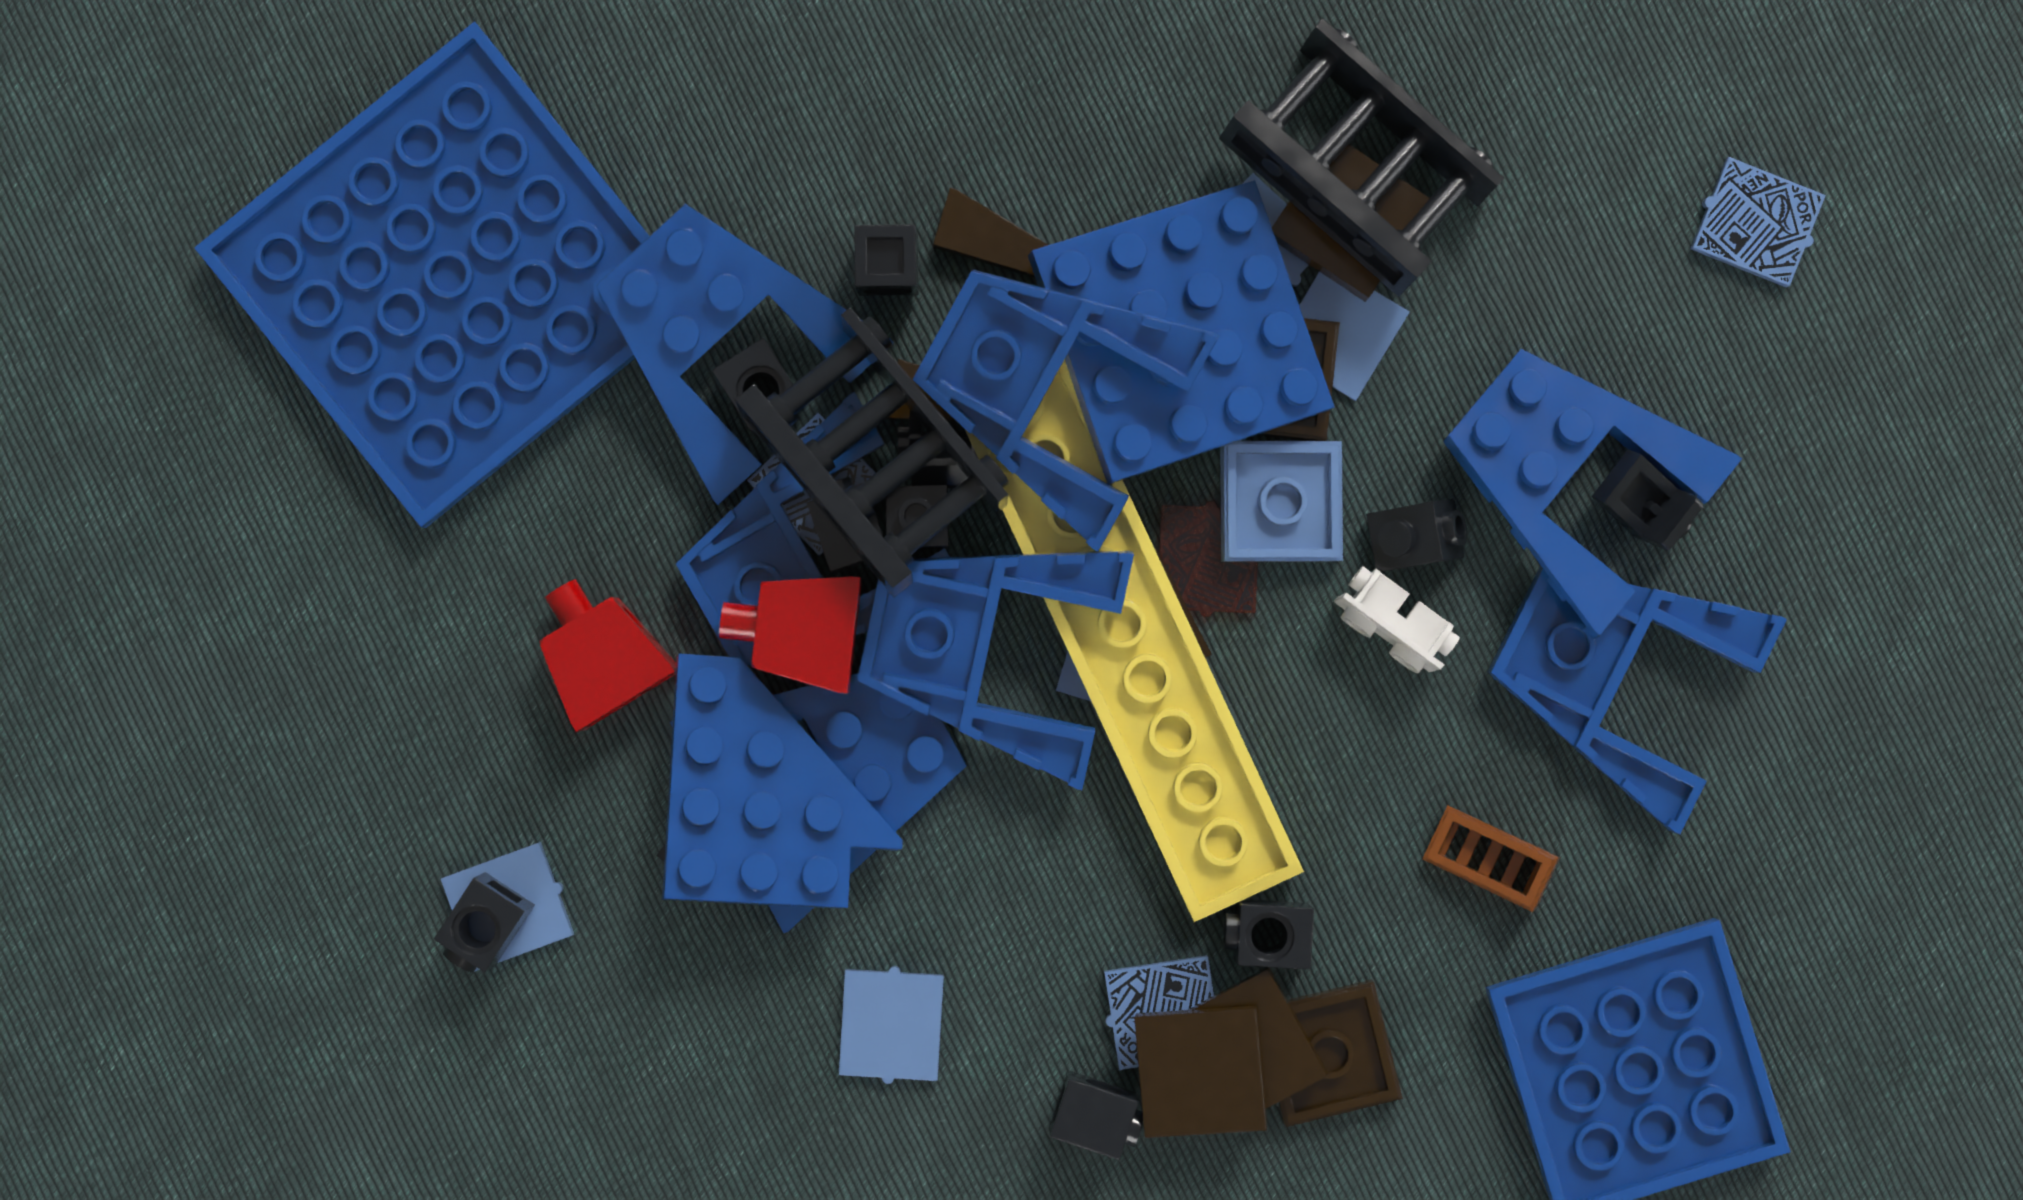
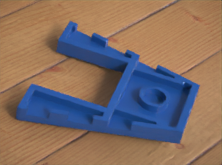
M687 204L680 207L596 285L696 470L717 505L762 464L680 376L767 295L772 298L825 358L850 340L843 331L841 314L846 311L845 308ZM865 358L843 377L847 382L851 383L871 363Z
M972 270L912 380L970 434H974L997 456V460L1012 474L1015 473L1042 498L1041 501L1061 520L1064 519L1086 540V543L1098 552L1127 502L1129 495L1022 437L1079 332L1189 392L1219 339V335L1199 328Z
M1520 349L1443 442L1488 503L1494 502L1512 526L1511 534L1523 550L1526 547L1530 550L1549 576L1546 579L1562 602L1568 601L1586 625L1583 630L1588 637L1594 640L1604 632L1636 590L1542 512L1607 433L1628 450L1643 455L1677 489L1695 495L1703 504L1710 500L1742 458Z
M856 393L849 394L821 424L817 425L802 440L804 444L812 438L819 442L859 410L863 405ZM876 428L833 461L836 467L829 472L831 476L885 445ZM782 463L774 470H771L733 510H730L676 563L677 568L728 656L739 657L746 665L752 664L754 642L719 638L723 602L758 606L761 582L824 578L782 506L785 502L804 492L803 488ZM944 548L928 558H945L950 556ZM876 588L860 597L856 635L868 631Z
M1103 551L914 559L907 566L912 572L913 583L895 598L878 579L857 681L927 716L930 714L958 728V731L978 741L981 739L1013 755L1014 759L1037 770L1041 769L1062 779L1075 789L1082 790L1095 735L1094 727L977 703L1001 588L1121 614L1134 552Z
M1540 566L1487 673L1664 827L1680 835L1707 781L1599 727L1651 621L1753 673H1761L1787 619L1782 616L1768 615L1741 609L1736 606L1677 595L1672 592L1629 584L1636 592L1604 632L1592 640L1583 630L1586 625L1567 600L1561 601L1546 580L1549 576Z
M859 673L851 675L850 692L847 694L837 693L813 685L774 694L773 696L797 722L803 718L805 719L819 747L895 832L967 766L942 720L930 714L927 716L857 681ZM851 848L850 874L876 850ZM769 905L783 933L790 931L814 908Z

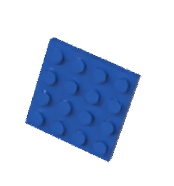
M1255 180L1032 250L1027 255L1038 287L1199 328L1219 335V339L1189 392L1079 332L1065 358V362L1107 484H1112L1329 411L1335 407Z
M1711 918L1485 987L1550 1200H1634L1791 1152L1720 920Z

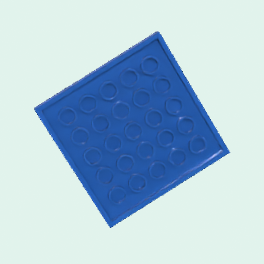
M474 21L194 248L419 526L427 528L635 359L596 285L645 241L649 234Z

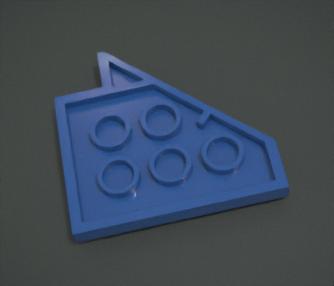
M678 654L676 660L662 900L848 908L851 848L899 851L902 850L903 840L739 657Z

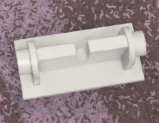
M1362 566L1348 584L1357 591L1352 597L1348 593H1344L1334 600V603L1345 610L1341 615V619L1351 628L1368 638L1375 632L1392 644L1393 647L1389 654L1409 670L1415 673H1419L1422 668L1428 672L1441 670L1444 664L1433 656L1437 651L1447 656L1455 647L1460 637L1452 632L1454 625L1447 622L1420 601L1415 604L1407 617L1404 618L1397 611L1409 596V593L1383 575L1378 569L1375 568L1370 572Z

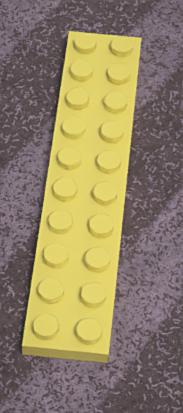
M1064 359L1022 437L1107 483ZM965 430L978 459L980 460L985 455H988L1000 467L1009 481V484L1004 487V490L1008 493V502L1003 512L1023 555L1097 552L1086 543V540L1064 519L1061 520L1041 501L1042 498L1015 473L1012 474L997 460V456L974 434H970ZM1123 480L1109 484L1129 495ZM1129 495L1127 502L1098 551L1134 552L1121 614L1043 598L1193 921L1196 922L1304 871Z

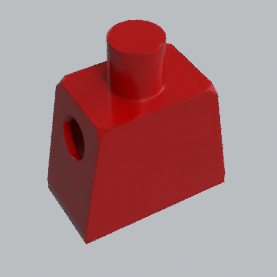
M850 576L761 582L758 606L723 602L719 638L754 642L752 668L837 693L847 694L850 692L862 578Z
M576 579L565 583L545 597L562 627L541 639L539 643L570 723L576 732L587 730L676 675V662L619 598L610 597L593 607Z

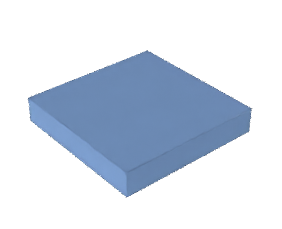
M1237 441L1220 447L1221 562L1343 561L1342 441Z

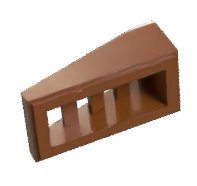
M1447 805L1422 860L1534 912L1539 905L1560 857ZM1459 825L1469 828L1470 831L1456 861L1445 855ZM1483 835L1492 839V842L1479 870L1476 871L1467 866ZM1504 846H1507L1515 851L1501 881L1491 878L1490 875ZM1528 856L1536 860L1537 863L1523 892L1513 888V884Z

